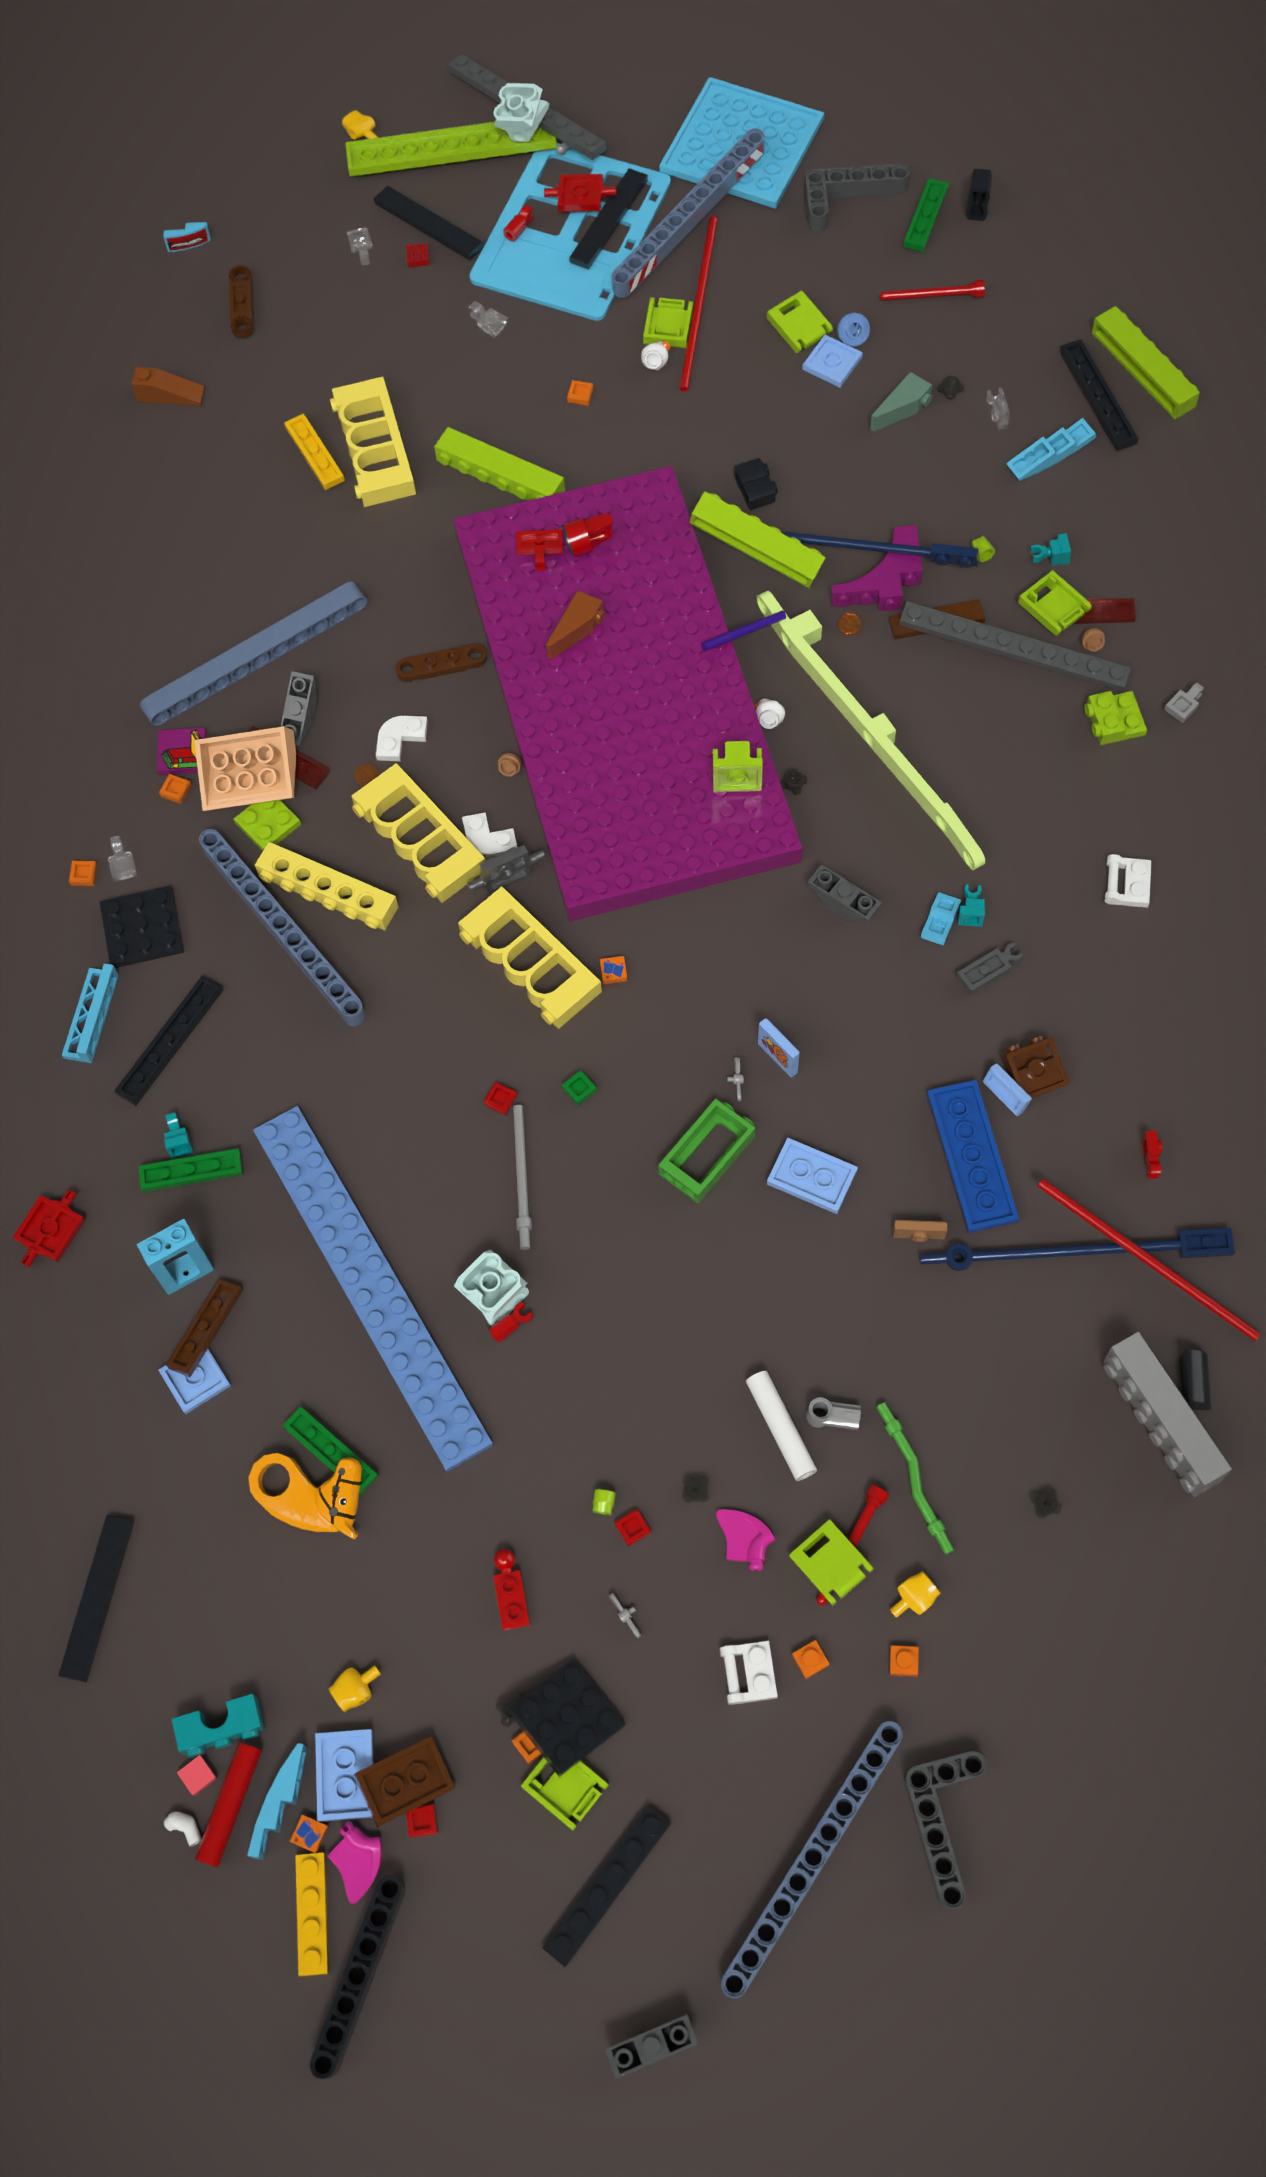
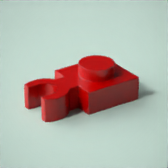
M1156 1130L1146 1131L1142 1138L1145 1164H1147L1148 1179H1159V1174H1161L1159 1155L1163 1151L1162 1141L1157 1139Z

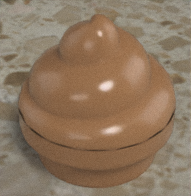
M1098 628L1088 629L1082 636V645L1086 650L1092 652L1099 651L1105 644V635Z
M505 753L500 756L498 769L504 776H513L521 769V760L516 754Z

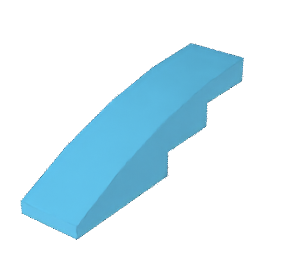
M1082 418L1067 430L1062 427L1049 438H1040L1007 462L1006 465L1015 477L1021 481L1049 468L1097 438L1096 433Z
M297 1743L279 1770L266 1795L254 1827L247 1854L248 1857L264 1859L269 1831L280 1832L285 1804L297 1805L307 1747L304 1744Z

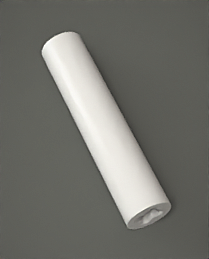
M761 1371L749 1377L746 1383L795 1480L801 1481L816 1473L817 1468L768 1372Z

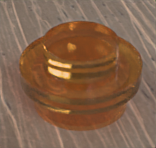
M846 613L839 619L838 628L844 635H855L861 629V620L854 613Z
M370 764L359 766L354 773L355 781L364 787L378 777L377 769Z

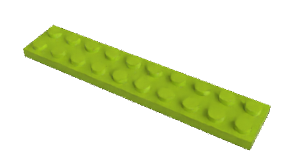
M494 122L345 142L349 176H362L365 174L438 164L443 165L452 162H465L467 160L486 159L489 157L557 148L556 137L540 127H537L529 142H515L510 139L505 130L494 126Z

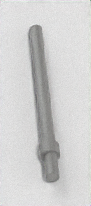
M514 1105L519 1216L516 1219V1227L520 1236V1249L528 1250L530 1249L532 1219L529 1217L524 1114L522 1105Z

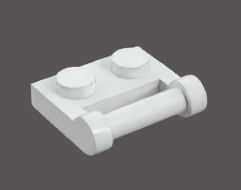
M1116 854L1107 856L1109 873L1105 902L1114 905L1148 908L1151 860L1123 858ZM1119 868L1125 869L1124 894L1117 892Z
M769 1641L736 1646L730 1645L720 1648L721 1657H724L729 1695H727L728 1705L776 1699L778 1697ZM743 1655L748 1687L747 1693H740L735 1656Z

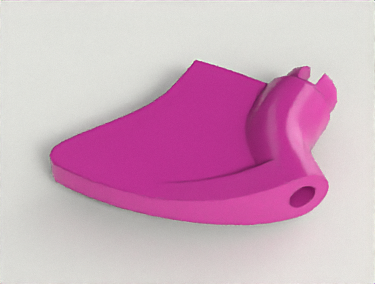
M726 1509L718 1510L716 1517L727 1541L726 1560L749 1562V1569L752 1572H755V1570L762 1571L766 1549L775 1541V1537L769 1528L759 1519L747 1513Z
M348 1821L340 1828V1834L344 1836V1839L327 1857L339 1869L348 1900L351 1904H354L366 1894L377 1877L382 1861V1841L380 1836H366L358 1827L355 1828L353 1823Z

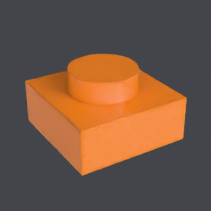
M816 1640L792 1653V1657L805 1680L830 1666Z
M890 1646V1675L918 1677L919 1647Z

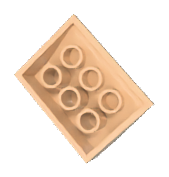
M283 726L194 740L203 811L294 798L296 769L294 730Z

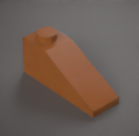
M135 367L131 383L137 402L201 406L205 392L203 385L157 368Z
M580 591L576 592L546 644L547 658L552 660L591 634L597 624L603 622L605 617L603 600Z

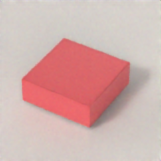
M201 1755L177 1772L193 1796H196L217 1779Z

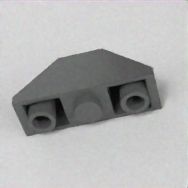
M291 671L280 727L284 726L294 730L295 745L301 746L314 720L317 705L316 679L312 675Z
M822 864L807 882L824 906L846 921L869 922L882 905L881 901Z
M684 2015L606 2048L605 2052L614 2077L617 2079L697 2045L698 2042L688 2015Z

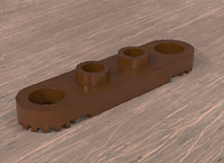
M235 265V267H232V270H229L230 326L233 335L238 338H246L253 332L252 281L250 271L245 265ZM238 274H244V275H245V276H243V278L241 277V279H240V278H238V279L235 278V276L238 275ZM242 324L247 325L245 329L242 328L243 330L237 328Z
M470 644L403 658L397 662L395 670L398 679H401L403 682H412V680L417 679L423 680L467 671L470 668H480V666L486 663L487 653L482 645ZM472 652H478L479 654H481V657L478 659H471L470 654H472ZM404 666L413 667V671L410 673H403L401 670Z

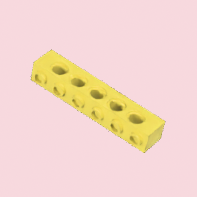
M268 842L255 864L259 878L264 882L276 883L287 892H297L308 901L315 900L322 903L329 910L334 911L336 909L341 911L346 917L352 920L357 918L364 921L367 926L373 929L378 927L385 931L399 908L396 896L271 842ZM283 868H288L284 872H279ZM304 877H309L305 881H300ZM325 886H330V888L326 890H321ZM346 895H351L348 899H342ZM372 904L370 908H363L365 905Z

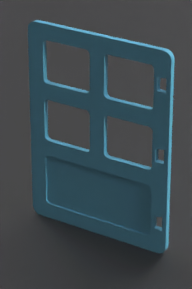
M556 148L534 151L470 272L471 283L591 320H602L615 298L612 288V273L643 241L671 185L670 176L601 155L592 160L574 148L568 149L565 154H558ZM551 158L593 169L591 174H603V183L610 174L623 177L628 168L648 175L646 184L650 185L651 188L638 211L628 210L619 223L630 227L619 251L612 253L601 250L589 270L570 263L569 257L578 245V242L574 240L587 216L596 217L600 211H572L560 234L557 236L526 228L514 242L504 236L503 229L515 215L520 214L522 207L526 205L529 199L557 206V197H544V188L552 187L537 183ZM652 194L659 195L656 202L650 200ZM601 202V209L604 206L605 202ZM628 242L635 243L632 250L626 248ZM604 291L610 292L607 300L601 298Z

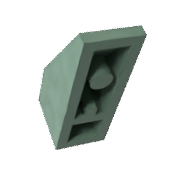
M910 372L871 415L870 430L874 432L918 414L932 400V384Z

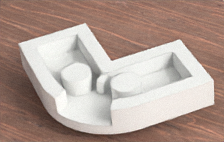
M397 716L386 721L378 734L377 760L400 761L403 741L426 742L427 717Z
M485 812L462 817L466 838L482 855H485V858L500 856L510 848L517 847L513 828L489 832Z

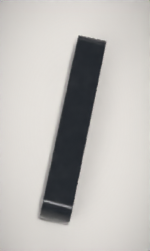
M384 1876L379 1880L310 2060V2071L317 2079L333 2078L338 2073L405 1896V1885L395 1876ZM396 1882L398 1886L397 1894L392 1898H387L384 1895L386 1884ZM384 1910L387 1914V1921L383 1926L377 1927L373 1922V1917L377 1911ZM367 1939H373L376 1942V1950L372 1955L366 1956L362 1950L363 1944ZM356 1968H362L365 1971V1979L359 1985H355L351 1978ZM351 1997L354 2001V2009L351 2013L345 2015L341 2011L340 2005L344 1998ZM336 2026L340 2027L343 2031V2038L338 2044L332 2043L329 2038L331 2029ZM323 2056L329 2057L332 2062V2067L327 2074L321 2073L318 2069V2062Z

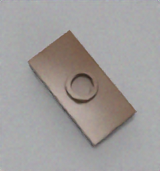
M896 1220L893 1227V1238H912L916 1242H924L928 1239L945 1240L947 1233V1222Z

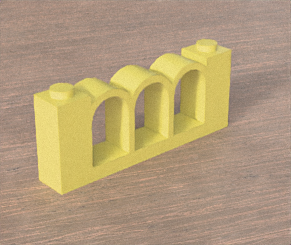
M379 377L332 389L334 398L330 399L333 412H338L342 430L346 436L349 455L353 460L355 476L358 485L354 486L357 499L362 498L364 507L416 495L414 480L384 378ZM380 410L384 414V417L360 423L349 422L356 416ZM387 434L391 438V441L368 447L356 446L357 443L363 440ZM396 458L398 466L367 472L362 470L370 464Z
M397 763L351 796L354 804L352 809L359 818L364 817L368 823L373 821L377 833L383 837L392 838L397 854L403 859L413 861L417 876L426 882L427 886L425 888L432 898L437 897L443 903L465 887L467 883L481 875L480 864L484 863V856ZM406 796L416 806L394 822L387 823L379 819L386 810ZM426 818L436 827V830L416 844L406 845L400 842V838ZM446 840L457 850L455 854L436 867L429 868L420 864L426 855Z
M502 886L458 922L461 939L467 945L471 943L476 949L481 946L483 955L492 963L503 964L505 976L511 983L518 986H526L529 1000L532 1004L541 1008V1016L549 1025L553 1023L559 1029L602 992L601 981ZM512 919L525 930L524 933L504 948L496 949L487 944L488 940ZM535 941L548 953L526 971H517L510 967L513 959ZM558 963L571 975L569 979L551 993L542 994L533 989V985Z

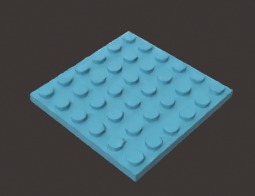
M709 77L660 163L659 171L698 184L750 129H760L765 135L764 154L729 190L728 194L776 209L824 120V112Z

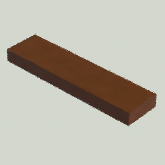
M980 600L932 608L979 623L985 622ZM902 614L889 616L894 640L927 634L900 626L899 622Z
M220 1278L217 1280L166 1364L168 1369L187 1377L192 1376L243 1291L241 1286Z

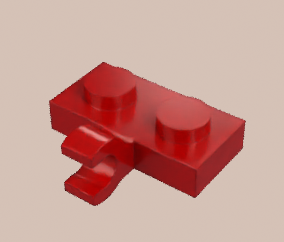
M562 529L516 531L517 556L535 555L536 571L545 570V554L563 553Z

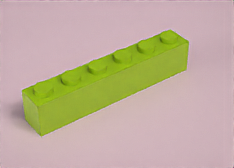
M1114 306L1095 318L1092 334L1174 419L1196 407L1200 394L1197 387L1184 377L1183 373L1170 362L1167 356L1163 355L1156 348L1152 341H1149L1140 328L1135 326L1124 312H1121Z
M447 427L434 446L436 459L441 464L458 469L463 474L474 476L481 482L492 484L502 491H508L520 499L533 500L565 492L564 477Z
M704 491L691 514L690 524L807 588H810L826 558L818 550L802 545L796 538H789L782 534L778 528L769 527L762 523L758 517L749 516L742 512L738 506L727 504L718 495L713 493L709 494Z

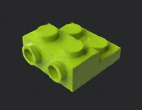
M1112 691L1088 697L1087 703L1084 705L1085 714L1088 718H1091L1092 733L1094 737L1098 738L1100 745L1146 735L1147 728L1133 691L1113 695Z

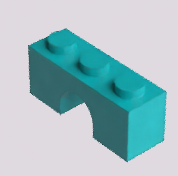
M250 1694L227 1701V1720L221 1727L216 1729L208 1728L205 1716L200 1711L173 1718L172 1724L179 1752L183 1755H188V1758L204 1754V1749L215 1746V1749H222L232 1745V1740L242 1738L243 1741L258 1737V1732L265 1730L258 1697Z

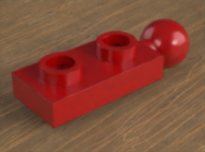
M501 1549L494 1556V1564L497 1569L501 1570V1574L493 1575L502 1629L507 1631L530 1626L521 1571L512 1572L515 1556L512 1551Z

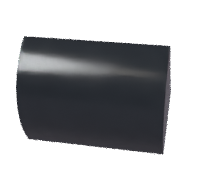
M1185 1349L1180 1357L1182 1396L1191 1410H1210L1211 1395L1208 1355L1199 1350Z

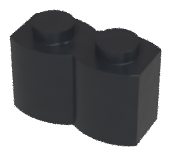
M974 169L971 174L966 211L968 220L984 221L987 217L992 185L991 170Z
M760 458L734 466L736 483L742 492L749 510L774 503L776 494H778L775 481H771L769 478V468L766 463L763 464Z

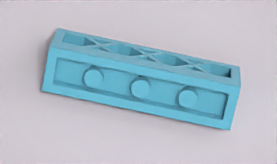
M104 964L102 970L89 968L62 1052L64 1059L92 1063L119 977L114 965ZM94 976L99 977L96 989L92 986ZM93 998L90 1009L87 1011L85 1008L86 1001ZM86 1020L83 1031L80 1033L78 1030L79 1023ZM79 1042L76 1053H71L72 1045Z

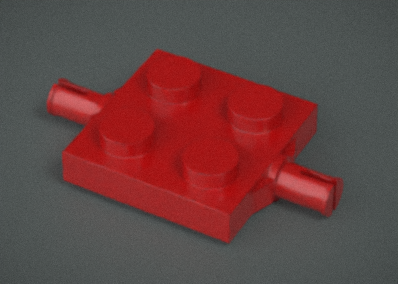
M603 174L561 175L557 188H544L545 198L557 197L558 212L601 211L603 197L616 196L617 194L616 186L604 187Z
M67 1189L60 1202L50 1200L42 1195L39 1196L12 1237L16 1242L26 1246L28 1249L24 1258L20 1261L22 1265L30 1268L37 1255L47 1257L57 1263L59 1262L85 1221L83 1216L69 1208L75 1196H77L75 1192Z

